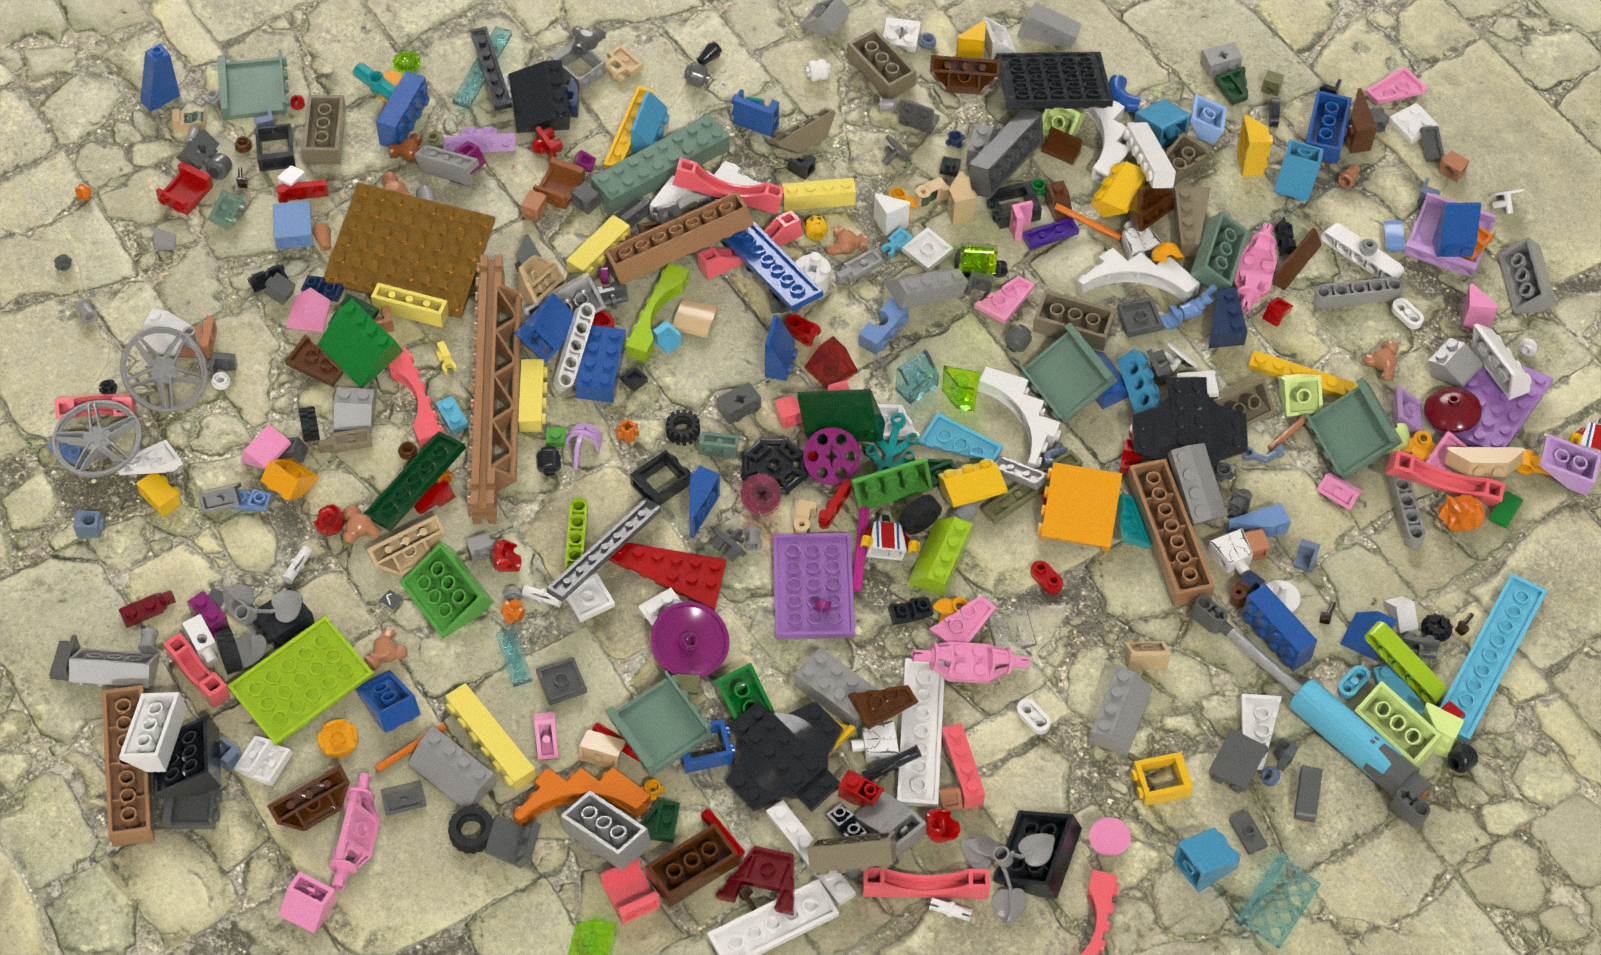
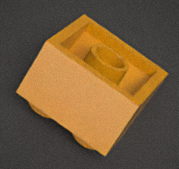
M292 458L268 461L260 481L266 484L268 489L278 492L283 499L290 501L301 498L320 476Z

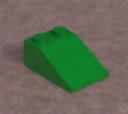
M748 663L711 681L721 703L733 722L758 700L770 712L775 713L752 663Z

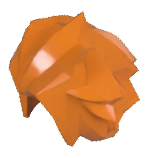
M1462 494L1455 498L1448 495L1446 503L1438 507L1439 515L1437 518L1442 519V524H1446L1453 532L1474 530L1476 527L1479 528L1484 521L1485 512L1483 504L1472 495Z

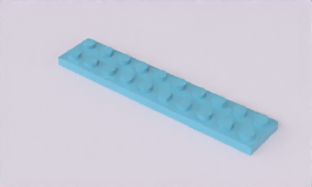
M1511 573L1440 706L1441 709L1450 700L1465 713L1462 718L1465 721L1457 738L1467 743L1471 739L1548 591Z

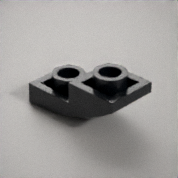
M929 597L910 598L908 603L890 604L888 607L893 625L922 620L934 614Z
M840 803L826 814L828 820L843 837L869 833L855 819V814L843 803Z

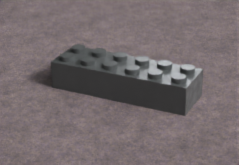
M1023 108L969 163L971 189L975 190L976 195L990 199L1043 143L1042 112Z

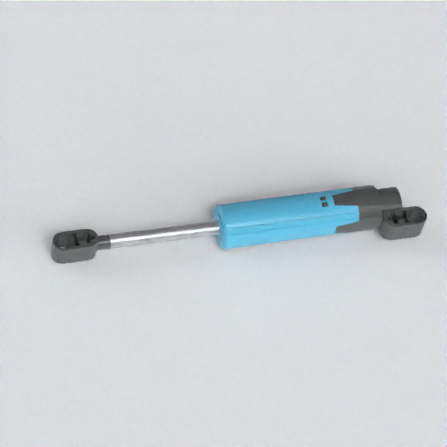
M1198 596L1191 610L1192 617L1209 632L1214 634L1223 633L1292 692L1294 696L1289 703L1290 709L1378 785L1393 796L1390 806L1395 813L1413 827L1423 826L1431 810L1424 799L1430 791L1432 784L1419 774L1420 769L1315 679L1309 680L1303 685L1299 684L1227 622L1228 614L1222 607L1208 596Z

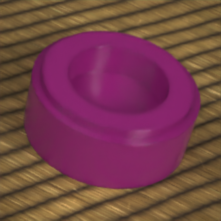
M609 266L601 267V283L603 285L610 284Z

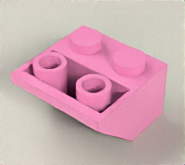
M298 872L287 888L279 917L316 934L338 901L335 889Z

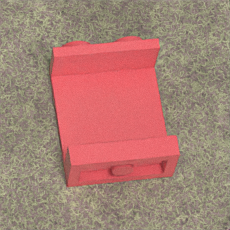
M638 857L622 871L617 867H610L600 874L601 884L622 924L660 907V897L656 891H652L640 868Z

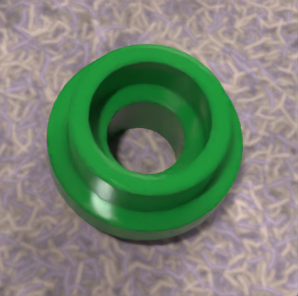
M1039 178L1034 179L1031 185L1035 194L1038 196L1045 194L1047 185L1045 181Z

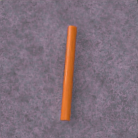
M1056 203L1054 210L1118 241L1122 235L1059 203Z
M444 723L435 727L441 732L447 730ZM427 733L375 765L374 768L377 773L414 751L420 740Z

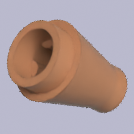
M1352 164L1348 169L1340 173L1339 184L1344 188L1352 187L1360 172V167Z
M326 223L315 225L313 234L321 250L329 251L332 248L331 228Z

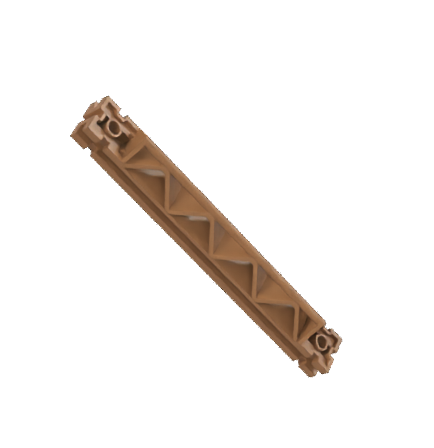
M495 254V260H488V255H480V262H477L478 277H476V288L478 289L475 292L477 307H475L476 322H474L476 337L473 338L475 352H473L474 368H472L474 383H472L471 387L473 394L471 410L473 411L470 415L472 430H470L471 446H469V458L471 459L468 462L470 478H468L469 495H467L469 517L473 519V524H481V519H488L489 524H497L498 491L517 481L521 340L514 334L513 353L506 342L513 331L515 333L521 327L522 298L519 292L505 286L503 254ZM500 312L511 319L501 326ZM499 355L509 362L508 365L498 370ZM511 376L512 398L504 388ZM497 400L508 407L507 410L497 415ZM511 420L509 444L503 432ZM495 445L507 453V455L496 462Z

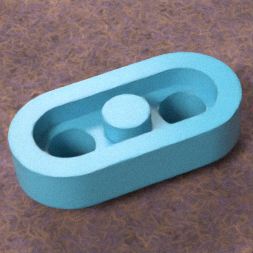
M1362 665L1354 666L1339 682L1337 687L1339 696L1344 699L1354 698L1369 682L1370 671Z

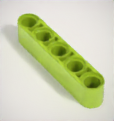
M581 497L574 498L570 503L564 571L576 561L572 559L577 558L578 560L585 553L588 505L587 501Z
M1377 621L1365 634L1367 643L1424 702L1435 705L1447 691L1445 684L1386 623Z

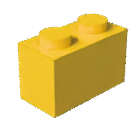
M150 473L136 483L139 494L162 517L181 505L180 492L175 486L171 487L169 485V481L163 474Z

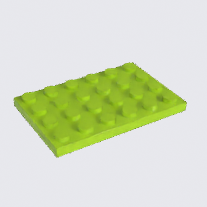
M325 615L231 682L227 687L264 734L277 746L372 678L374 672Z

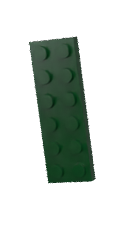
M438 431L363 514L368 515L373 523L391 532L466 449L464 443Z

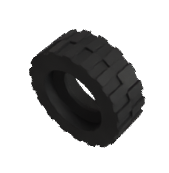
M923 495L912 501L899 516V522L908 534L915 535L927 529L941 515L942 507L932 495Z
M231 628L214 633L227 675L242 671L243 664Z
M466 806L463 809L457 810L451 816V820L448 823V832L452 845L458 851H462L465 854H476L485 849L493 823L489 812L481 807ZM469 821H476L482 827L480 835L473 839H468L461 833L462 826Z

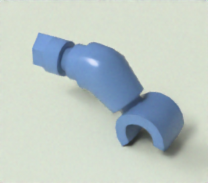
M1212 284L1201 294V297L1192 299L1179 306L1178 309L1174 305L1169 306L1170 312L1160 316L1166 329L1177 328L1183 320L1200 316L1207 307L1206 304L1210 305L1214 301V297L1211 294L1217 290V287Z

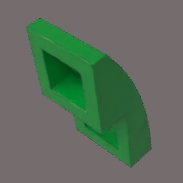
M1506 491L1502 502L1496 505L1489 520L1506 528L1524 499Z

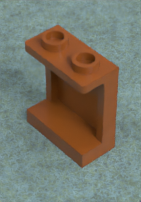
M552 156L549 161L550 168L539 186L534 185L533 191L545 194L547 196V203L566 210L572 201L571 192L585 180V169Z

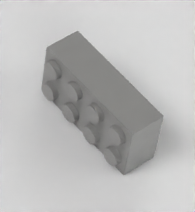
M821 647L794 674L795 687L848 726L854 725L856 731L862 726L864 722L847 695L853 692L878 690Z
M588 791L560 815L565 833L621 871L651 846L649 832L646 827L591 791Z

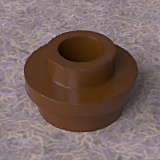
M241 136L236 139L234 146L237 152L247 153L252 149L253 144L248 137Z
M407 441L400 445L398 453L402 459L411 460L417 455L418 450L415 444Z

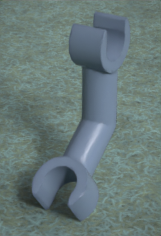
M1057 443L1056 448L1044 453L1045 471L1053 467L1052 457L1067 452L1068 446L1062 448V443Z
M1280 444L1272 452L1264 455L1254 452L1253 448L1248 447L1247 453L1251 455L1243 454L1242 459L1245 461L1254 459L1268 463L1275 458L1283 457L1285 455L1283 451L1286 448Z

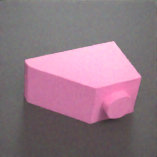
M554 712L534 714L538 760L559 758Z

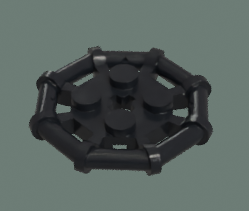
M761 437L747 451L741 453L742 474L740 477L742 481H746L756 489L759 495H790V492L808 478L803 460L804 451L799 449L787 437L784 439H764ZM768 446H780V447H777V449H772V447H768ZM763 449L759 454L755 455L758 450ZM786 449H789L793 455L787 452ZM750 461L755 462V468L749 469ZM793 462H799V469L793 468ZM771 463H778V467L772 468ZM756 475L763 480L762 484L753 477ZM791 475L795 476V478L787 484L786 480ZM768 483L771 485H778L780 483L781 486H768Z

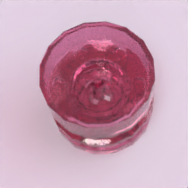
M756 474L750 476L744 482L741 488V499L744 507L750 513L765 517L773 514L779 508L782 502V492L779 483L773 477L767 474ZM766 492V499H761L759 501L757 493Z

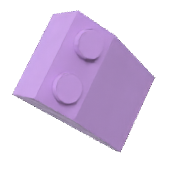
M1547 434L1539 466L1566 488L1587 496L1595 485L1601 454Z

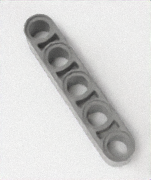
M1398 277L1322 284L1316 287L1313 304L1317 308L1323 309L1394 301L1400 297L1403 281Z
M1387 474L1389 489L1405 545L1410 549H1418L1421 547L1426 533L1412 482Z

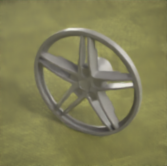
M153 327L138 333L126 345L121 357L120 373L127 392L137 403L152 411L169 413L188 407L200 396L207 379V365L201 349L187 334L170 327ZM156 333L176 336L162 357L143 337ZM182 339L183 341L174 358L169 357L178 341ZM139 340L146 346V348L148 349V351L155 357L154 359H152V358L150 357V355L147 353V351H146V350L142 347V345L138 342ZM185 343L192 348L198 359L200 374L175 366ZM135 345L139 350V354L149 365V368L128 378L126 371L127 358L130 350ZM178 372L199 377L200 380L178 376ZM148 373V379L133 384L129 383L130 380ZM172 381L198 385L188 400L173 406ZM149 383L157 384L162 406L153 405L145 401L133 388ZM164 385L168 387L169 407H167Z
M94 400L72 408L59 420L53 432L52 447L58 462L67 471L82 477H103L121 470L133 460L141 446L142 429L138 418L128 407L115 401ZM98 407L113 408L121 411L128 417L103 428ZM91 408H94L97 426H92ZM87 410L89 432H62L64 426L71 418ZM135 426V444L127 456L112 441ZM59 443L84 446L75 467L64 460L59 450ZM111 447H112L116 452H118L119 454H121L125 459L123 460V459H121L118 455H116L115 453H113ZM90 452L89 455L86 457L85 461L83 462L87 453ZM109 457L119 463L103 471H85L95 458L104 460Z

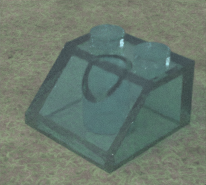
M926 349L897 368L895 390L909 404L919 401L924 394L935 390L938 386L939 373Z

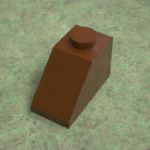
M1064 180L1047 184L1045 199L1054 221L1057 222L1069 218V216L1054 210L1056 203L1072 210L1070 194Z

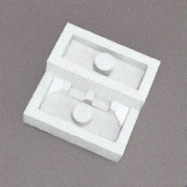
M255 735L234 769L251 779L273 786L293 755V752L289 748L275 746L270 739Z

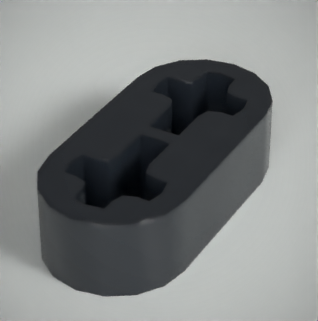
M1271 98L1268 126L1278 128L1280 98Z

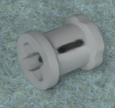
M897 96L888 99L879 97V113L883 111L897 112Z
M89 299L77 301L75 309L80 312L81 320L84 323L93 322L98 314L92 309L91 301Z
M757 525L745 527V548L750 551L762 548V542L760 541L761 528Z
M143 628L140 633L142 639L138 649L142 653H155V642L159 632L153 628Z

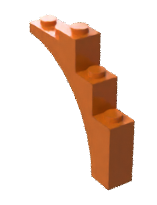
M581 767L576 772L571 773L567 781L548 768L544 773L541 772L536 777V791L529 795L527 802L523 806L520 805L515 810L513 817L514 823L524 827L540 814L561 805L576 803L588 791H591L614 807L624 810L638 819L651 805L650 794L613 767L608 772H604L599 781Z

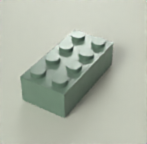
M1222 211L1208 219L1190 275L1208 288L1214 284L1217 287V290L1214 291L1216 294L1218 289L1231 287L1249 231Z

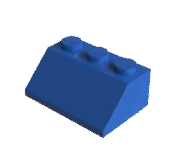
M1094 350L1118 380L1095 399L1103 410L1128 398L1129 395L1123 377L1106 354Z

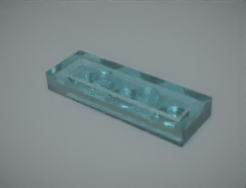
M515 628L497 633L496 638L513 687L533 682Z

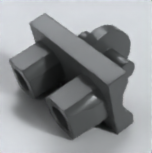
M615 282L610 288L597 287L606 307L612 306L613 309H617V304L629 301L626 284Z
M1152 349L1147 350L1146 352L1151 361V364L1148 363L1149 368L1153 374L1156 373L1161 386L1167 384L1165 379L1171 377L1174 373L1170 364L1162 367L1159 366V364L1168 361L1164 351L1159 350L1153 353Z
M1234 488L1228 511H1230L1228 513L1229 519L1248 513L1253 496L1248 489Z
M719 528L713 531L716 536L710 544L715 549L720 551L727 544L729 548L724 553L726 558L731 562H734L739 556L744 558L747 553L736 543L737 541L741 544L744 543L745 539L742 538L743 530L740 528L736 530L729 528L727 533L730 534V537Z
M1406 632L1402 641L1421 660L1422 657L1436 659L1440 640H1435V637L1431 635L1420 638L1416 637L1414 633Z

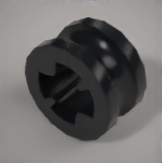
M997 260L991 264L993 276L1004 277L1008 274L1007 262Z

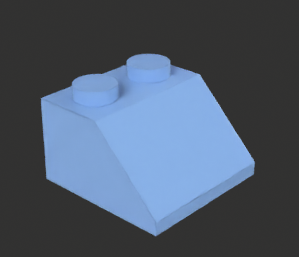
M1195 94L1190 119L1198 139L1214 145L1224 131L1227 107Z

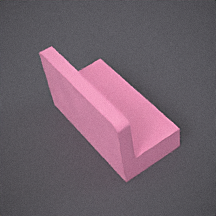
M1032 200L1011 206L1009 229L1014 241L1021 240L1023 227L1031 225Z
M1332 472L1324 476L1317 489L1318 492L1348 510L1352 509L1358 497L1364 493L1361 489Z

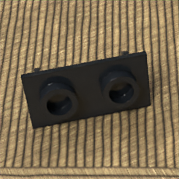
M1285 217L1274 227L1280 256L1285 252L1291 255L1297 247L1293 239V226L1290 222H1286Z
M277 263L275 266L267 268L265 272L263 270L256 274H251L247 281L254 293L265 289V283L270 276L274 277L277 272L287 279L288 276L284 271V265Z

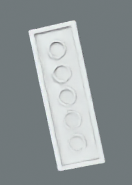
M817 879L795 890L793 916L776 912L774 909L777 902L776 899L708 932L707 937L717 955H761L838 917L839 912L822 883Z

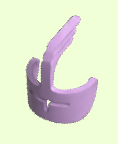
M587 423L575 425L565 441V445L569 446L571 437L579 435L574 450V470L578 469L584 437H589L595 444V451L599 452L602 444V433L594 425Z

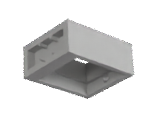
M574 41L552 56L551 61L562 60L564 79L569 83L570 78H574L578 91L581 92L606 74V66L601 58L591 50H588L587 54L580 58L593 69L580 78L566 67L579 58L572 52Z

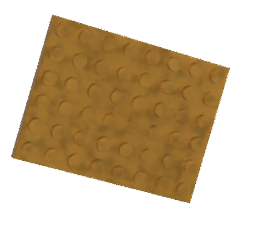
M357 182L324 275L325 282L343 283V287L347 290L371 296L377 283L440 298L448 301L449 316L462 319L477 276V262H480V255H484L496 218L495 216Z

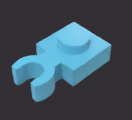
M899 227L888 237L889 243L881 247L882 253L891 250L888 252V257H894L895 251L898 249L902 252V247L912 240L913 236L902 227Z

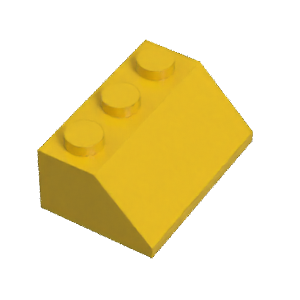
M1249 115L1243 116L1236 148L1242 177L1263 176L1264 169L1267 168V157H1270V146L1273 144V137L1269 134L1268 127Z
M1126 161L1116 163L1110 168V173L1102 181L1100 189L1094 194V198L1090 203L1103 218L1128 212L1137 191L1147 181L1141 167Z
M983 459L980 463L973 465L965 464L962 468L955 470L947 469L944 473L938 474L941 495L953 508L1008 493L1000 469L992 459Z

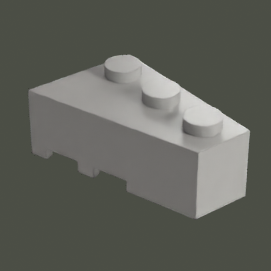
M1035 2L1022 21L1017 37L1071 48L1078 37L1081 23Z

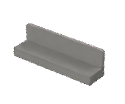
M427 144L414 154L421 172L468 186L473 185L470 173L479 166L478 159Z

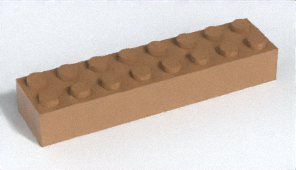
M738 191L604 251L619 283L623 284L630 282L638 276L646 275L656 268L664 267L674 260H679L685 255L695 253L703 247L713 245L721 239L729 238L739 231L747 230L754 223L747 205Z
M1161 459L1129 466L1127 480L1141 513L1174 606L1193 603L1200 595H1205L1212 599L1215 585L1167 460Z
M143 685L102 690L108 837L113 847L155 841L151 772H145L119 758L142 693H145Z

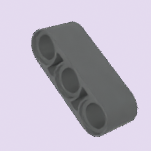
M1305 765L1301 766L1294 819L1315 823L1323 769Z

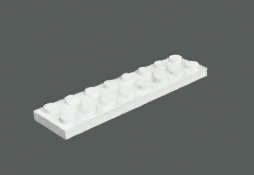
M905 658L904 685H909L918 703L902 712L900 753L917 745L922 757L899 767L897 800L906 806L938 808L944 677L935 670H930L928 662H912L911 659ZM938 661L939 664L945 666V661Z

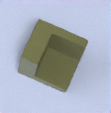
M676 674L681 690L685 689L688 694L692 695L698 694L700 675Z

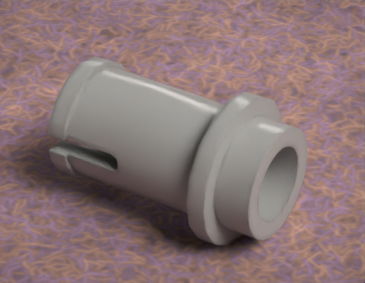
M190 126L188 135L184 138L186 146L201 132L199 126Z
M185 327L183 333L191 337L198 345V338L195 335L194 327ZM185 343L184 346L192 350V348L187 343Z

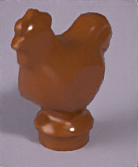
M415 133L409 138H405L400 144L395 142L389 144L390 158L397 159L400 156L407 162L416 161L414 154L420 150L421 135Z

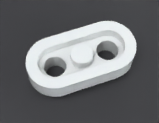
M1404 298L1394 300L1391 307L1392 313L1408 328H1420L1424 320L1423 314Z
M1023 699L1018 703L1017 715L1034 733L1042 735L1049 731L1051 725L1050 718L1033 700Z

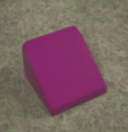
M580 150L575 155L572 164L581 166L585 169V172L591 173L596 158Z

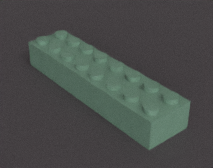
M708 114L592 176L591 187L599 192L600 201L612 214L627 206L636 198L640 199L664 186L672 175L675 176L680 158L697 162L701 166L730 150L729 135Z

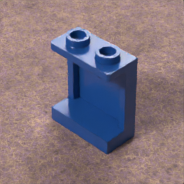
M740 89L737 94H734L731 102L733 104V124L772 137L779 126V102L772 100L769 107L744 99V90Z

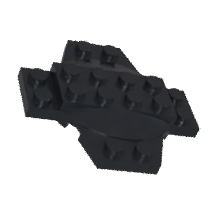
M1169 377L1168 397L1161 405L1131 416L1133 454L1153 460L1166 459L1171 471L1172 468L1167 454L1171 450L1188 445L1205 443L1212 469L1221 460L1248 452L1246 413L1220 406L1209 397V394H1207V377Z
M758 700L729 726L730 731L741 741V755L725 782L753 812L776 802L781 797L798 799L810 812H813L838 789L840 781L828 770V755L841 737L843 728L816 701L786 714L770 712Z

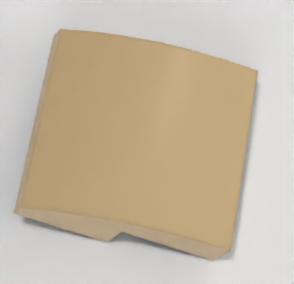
M683 299L672 326L680 332L707 338L712 330L713 321L718 313V307Z

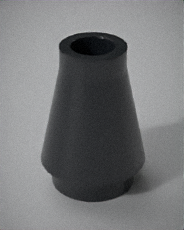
M714 41L708 43L697 58V62L706 65L718 58L722 52L721 47Z

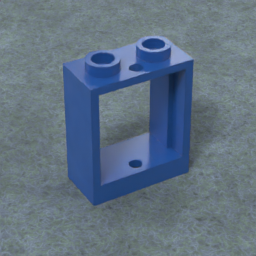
M724 719L711 721L712 728L710 731L711 734L721 733L725 751L691 758L690 752L681 757L685 774L733 764V756L736 755L734 744L729 742L731 732L729 726H725Z

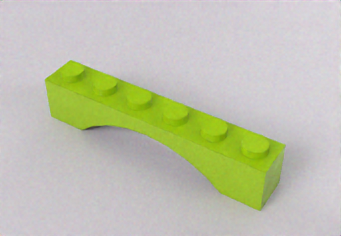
M669 263L666 269L662 270L659 283H655L653 294L646 301L645 310H641L638 323L633 325L631 336L625 341L624 348H626L627 357L645 363L648 362L654 350V338L651 332L654 318L668 301L683 294L690 281L688 268Z

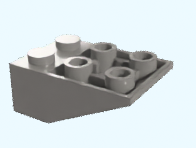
M884 791L874 806H864L855 814V819L869 833L896 831V858L926 833L927 823L913 809Z

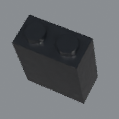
M272 599L257 609H274L271 603ZM302 602L298 616L291 622L284 623L279 621L275 613H257V618L251 625L256 631L260 630L267 641V645L271 644L274 649H277L294 638V634L302 632L313 625L315 621L313 613Z

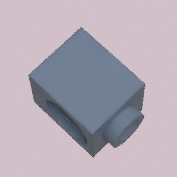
M76 511L73 524L76 536L100 538L101 531L105 530V519L102 518L100 511Z

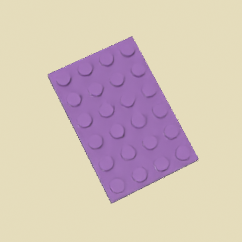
M1521 365L1524 372L1528 373L1531 377L1530 391L1509 400L1483 366L1463 387V389L1472 392L1479 399L1482 406L1481 418L1473 428L1452 434L1463 443L1472 447H1509L1552 385L1553 378ZM1432 426L1433 430L1442 434L1446 433Z
M851 533L773 534L776 639L855 638ZM816 599L831 602L827 613L823 614V608L820 609L819 613L815 610Z

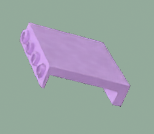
M1427 192L1411 236L1407 241L1404 255L1473 278L1483 251L1473 262L1460 257H1436L1432 240L1444 204L1458 202ZM1481 211L1479 226L1491 233L1497 216L1487 211Z

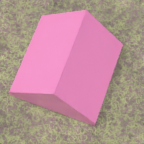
M1473 283L1469 285L1462 306V328L1473 329L1474 324L1477 323L1491 328L1499 306Z
M311 287L294 297L286 327L323 332L331 300Z
M268 424L244 450L241 462L265 469L268 461L277 460L290 446L291 442Z

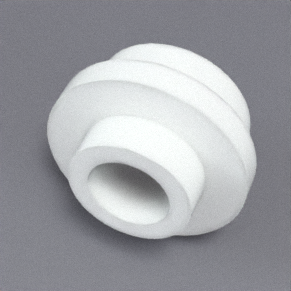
M1530 338L1524 339L1519 343V351L1525 356H1533L1537 352V343Z
M217 372L213 375L211 383L215 389L223 390L229 387L231 380L226 373Z

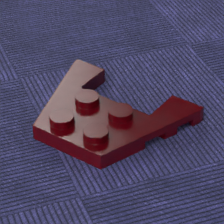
M754 846L739 864V869L733 876L730 875L726 880L727 884L723 889H719L716 893L717 900L735 903L741 885L745 884L780 892L774 907L775 911L793 916L795 895L794 854Z

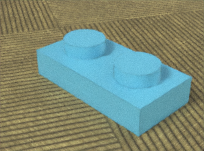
M453 396L435 403L451 434L469 427L468 421Z

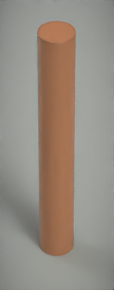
M1305 414L1268 445V449L1271 452L1308 421Z

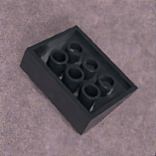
M562 60L543 61L508 74L517 133L537 132L535 128L541 126L543 130L549 127L553 131L569 130L570 111Z
M207 715L180 728L166 772H154L155 799L204 795L221 787L220 730Z
M1018 811L1005 846L1010 852L1014 851L1017 854H1022L1018 849L1019 843L1023 838L1033 834L1053 835L1055 842L1050 859L1042 866H1030L1026 863L1025 858L1013 857L1012 864L1007 867L1013 889L1021 888L1025 893L1037 897L1058 898L1082 831L1081 825L1073 814ZM998 865L993 881L1008 887L1002 867Z

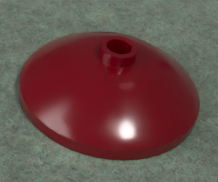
M1444 387L1434 391L1427 397L1424 404V414L1427 421L1433 427L1444 432L1459 433L1473 428L1479 422L1482 406L1479 399L1472 392L1459 387Z

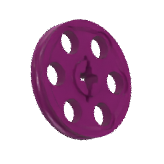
M835 427L824 428L814 433L807 441L803 460L808 473L815 480L827 485H837L843 483L845 478L851 479L856 474L861 463V449L855 437L848 431ZM820 434H825L828 437V442L825 445H821L818 442ZM840 434H844L847 437V442L844 445H839L837 442V436ZM812 450L816 451L819 456L815 462L811 461L808 457L809 452ZM831 451L837 454V458H834L833 462L831 458H828V454H831ZM849 451L856 453V459L853 462L848 461L846 458V454ZM821 467L826 468L828 471V475L825 478H820L818 475V470ZM843 467L846 469L847 475L845 478L837 476L838 468Z

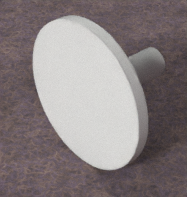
M1525 189L1489 194V197L1504 195V200L1492 202L1493 209L1505 207L1506 214L1513 213L1511 193L1523 192Z
M1168 342L1167 345L1178 354L1176 357H1173L1169 352H1165L1173 372L1183 360L1195 368L1198 366L1186 354Z
M1275 580L1266 584L1292 613L1298 608L1300 594L1294 585L1282 580Z

